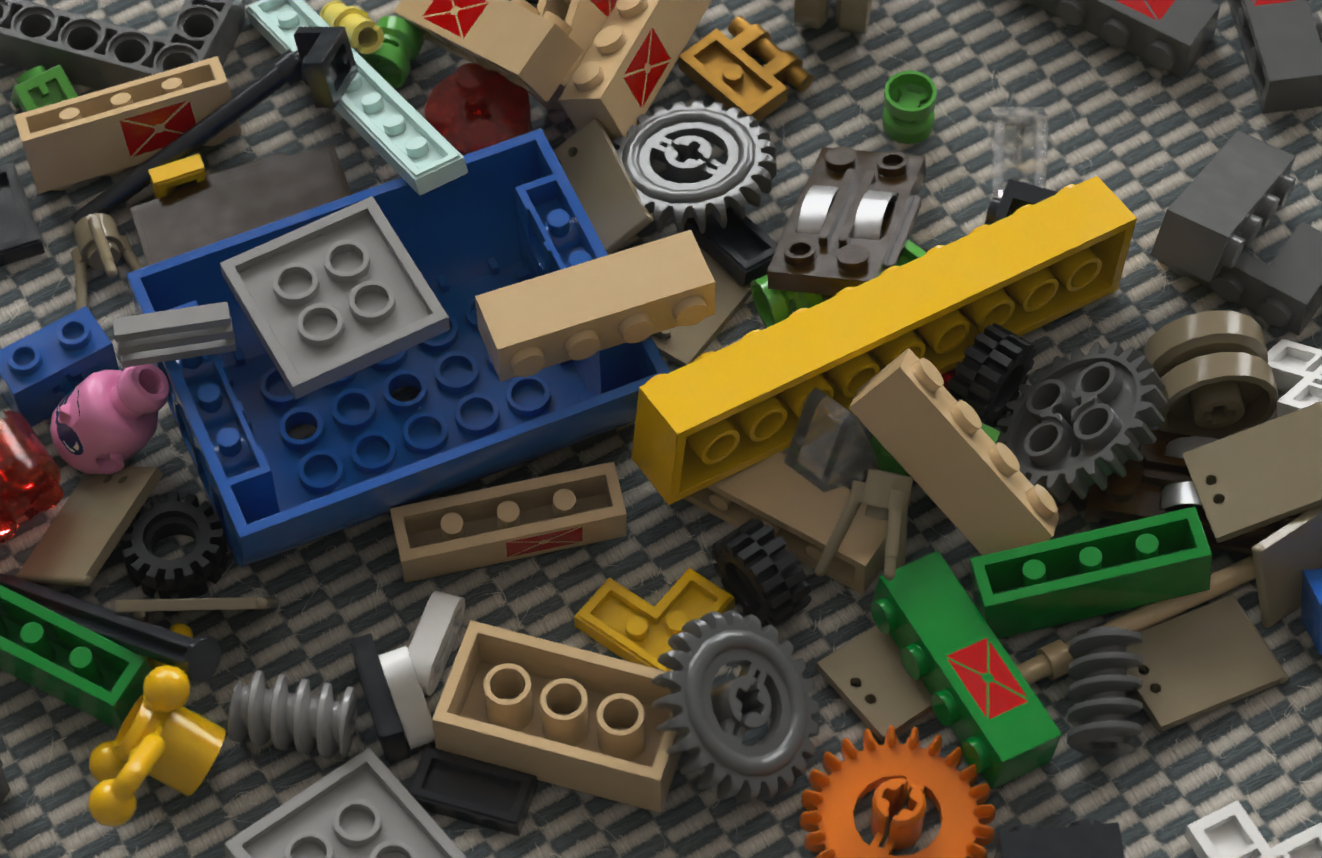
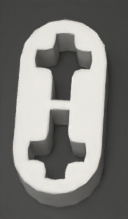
M438 590L431 594L408 648L423 694L428 696L434 693L458 637L465 612V599L463 597Z
M407 646L378 655L410 748L414 749L434 742L432 717Z

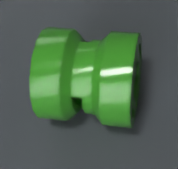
M384 16L376 24V26L382 28L384 34L381 47L374 53H361L360 56L396 89L401 87L411 71L410 61L415 60L424 45V36L408 20L397 16Z
M909 70L899 72L891 76L887 81L884 90L885 106L882 125L884 132L891 139L899 143L913 144L925 140L932 133L937 89L929 76L921 72Z
M767 275L751 282V293L755 307L767 328L787 319L793 312L801 308L809 309L823 302L822 294L769 289Z

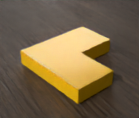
M688 568L654 607L609 577L574 616V625L625 661L668 672L673 670L667 669L657 660L663 653L673 650L668 645V639L675 634L683 632L682 627L685 623L694 619L700 620L703 615L711 611L723 614L733 610L735 607V597L696 571Z

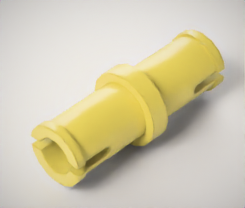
M336 0L328 2L323 6L320 17L330 27H345L352 48L358 49L357 51L362 54H371L381 47L384 39L383 30L380 26H376L377 23L371 20L367 12L357 6H346L342 1Z

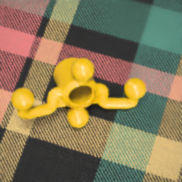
M176 623L168 629L193 638L192 629L187 624ZM144 657L149 664L151 672L146 676L143 683V695L138 698L129 711L116 739L103 741L91 752L89 769L99 784L92 789L89 795L88 808L91 816L100 825L109 827L122 826L132 818L136 810L135 792L147 775L189 797L197 790L211 769L225 739L226 730L183 706L190 696V682L184 670Z

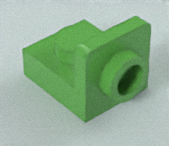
M59 64L47 71L44 66H38L20 75L16 79L17 85L13 86L10 100L15 109L21 107L23 112H27L78 96Z

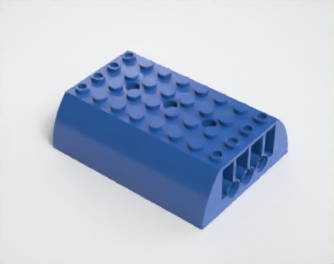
M542 129L463 155L468 173L419 196L401 177L126 273L137 315L228 302L235 335L236 351L153 363V365L162 370L168 379L169 397L167 403L212 508L221 519L224 536L239 567H245L390 513V508L423 501L633 423L636 420L639 387L658 374L670 373L650 335L641 342H626L597 351L591 357L583 360L572 359L543 368L540 372L529 377H514L500 382L478 329L475 296L608 255ZM373 196L448 315L450 330L295 400L222 277L220 263ZM404 386L414 387L420 391V394L415 399L407 402L397 401L391 397L395 390ZM299 424H310L317 428L316 432L307 439L298 440L288 435L290 429Z

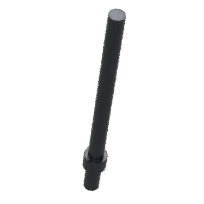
M288 49L272 61L275 65L272 69L71 215L70 218L76 225L80 219L90 214L105 213L109 215L151 184L149 169L188 157L287 83L292 87L302 80V62L298 50L292 53Z

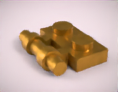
M741 16L736 17L728 27V32L734 36L732 40L716 28L679 55V70L717 102L723 103L726 110L736 107L743 111V117L752 116L758 122L787 101L788 88L784 84L790 83L799 92H804L810 87L814 79L802 67L803 61L790 50L782 51L770 41L771 34L759 24L751 25ZM759 57L766 65L762 67L753 58Z

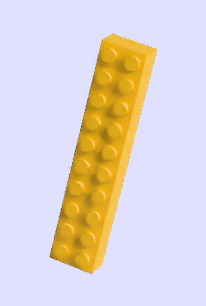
M1098 176L1077 185L1070 184L1062 188L1056 195L1034 205H1024L1012 215L991 225H981L975 228L969 235L945 246H935L925 255L902 266H892L883 271L878 277L861 285L846 287L833 298L809 309L801 308L793 312L787 319L768 328L753 330L747 333L741 340L716 352H705L692 363L668 374H658L639 387L632 460L666 503L671 505L854 417L855 414L849 407L858 388L908 348L918 359L925 358L929 360L942 375L954 369L958 362L962 363L965 358V350L969 345L971 347L974 345L975 337L980 332L983 334L985 327L989 324L997 323L1021 337L1118 290L1137 217Z

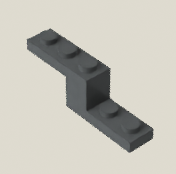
M1302 221L1270 265L1242 251L1234 267L1229 269L1224 266L1211 283L1158 259L1160 263L1166 265L1175 274L1189 277L1213 290L1222 299L1235 302L1260 315L1267 323L1275 327H1282L1297 336L1301 334L1322 305V232Z

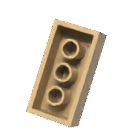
M473 620L469 622L432 718L436 749L537 776V780L658 813L662 812L682 753H666L667 749L680 737L678 731L659 732L656 730L660 724L673 717L672 711L651 706L655 700L671 694V690L652 683L654 677L666 671Z

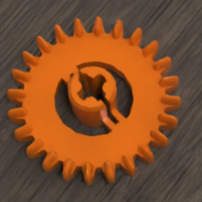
M890 725L887 728L884 745H878L871 731L866 729L863 734L862 751H858L848 738H844L841 744L843 762L832 753L825 752L823 767L827 775L816 769L810 772L809 783L814 791H803L801 803L808 811L803 812L799 819L800 826L804 830L812 832L806 835L804 847L811 852H821L816 858H987V851L982 846L989 845L994 840L995 831L993 827L986 825L994 820L996 809L993 805L982 804L990 796V785L984 783L971 787L978 778L976 765L972 764L962 771H958L962 760L961 747L955 748L948 756L942 758L940 756L942 737L938 734L927 748L923 749L920 748L919 730L917 727L912 729L905 744H899L893 725ZM876 789L872 799L870 829L874 839L868 845L863 841L855 828L854 812L861 799L868 792ZM925 795H927L939 811L941 826L938 835L928 847L912 855L893 856L894 850L907 849L920 839L926 811ZM908 798L907 809H903ZM889 817H893L890 824L889 838L885 846L881 848L887 839Z

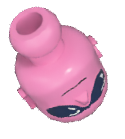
M153 364L126 367L123 371L101 370L89 375L62 399L52 413L50 434L53 445L61 458L72 468L86 474H113L122 470L124 464L142 450L156 432L158 410L165 405L169 397L167 377L162 370Z

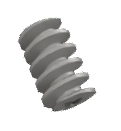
M257 670L249 685H244L241 679L235 685L228 714L229 740L241 742L249 733L252 744L263 746L272 738L274 747L279 750H286L294 741L297 752L307 755L313 751L317 744L321 757L331 759L340 748V753L344 760L350 751L357 721L355 688L348 686L340 702L334 701L332 684L325 682L316 698L311 697L310 681L302 678L293 694L288 693L286 675L280 674L273 688L266 689L264 672Z

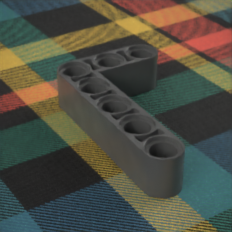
M0 0V63L27 71L38 66H44L47 71L60 64L71 83L96 90L106 89L218 56L223 67L246 23L244 0H185L164 38L27 0Z

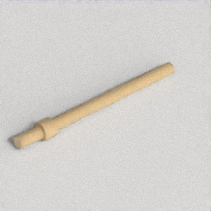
M1253 555L1212 573L1210 590L1147 604L1099 627H1116L1139 632L1171 619L1255 579ZM1060 639L1037 649V656L1016 665L1029 685L1045 677L1055 680L1068 674L1069 664L1075 660L1069 653V643L1071 640L1065 643Z

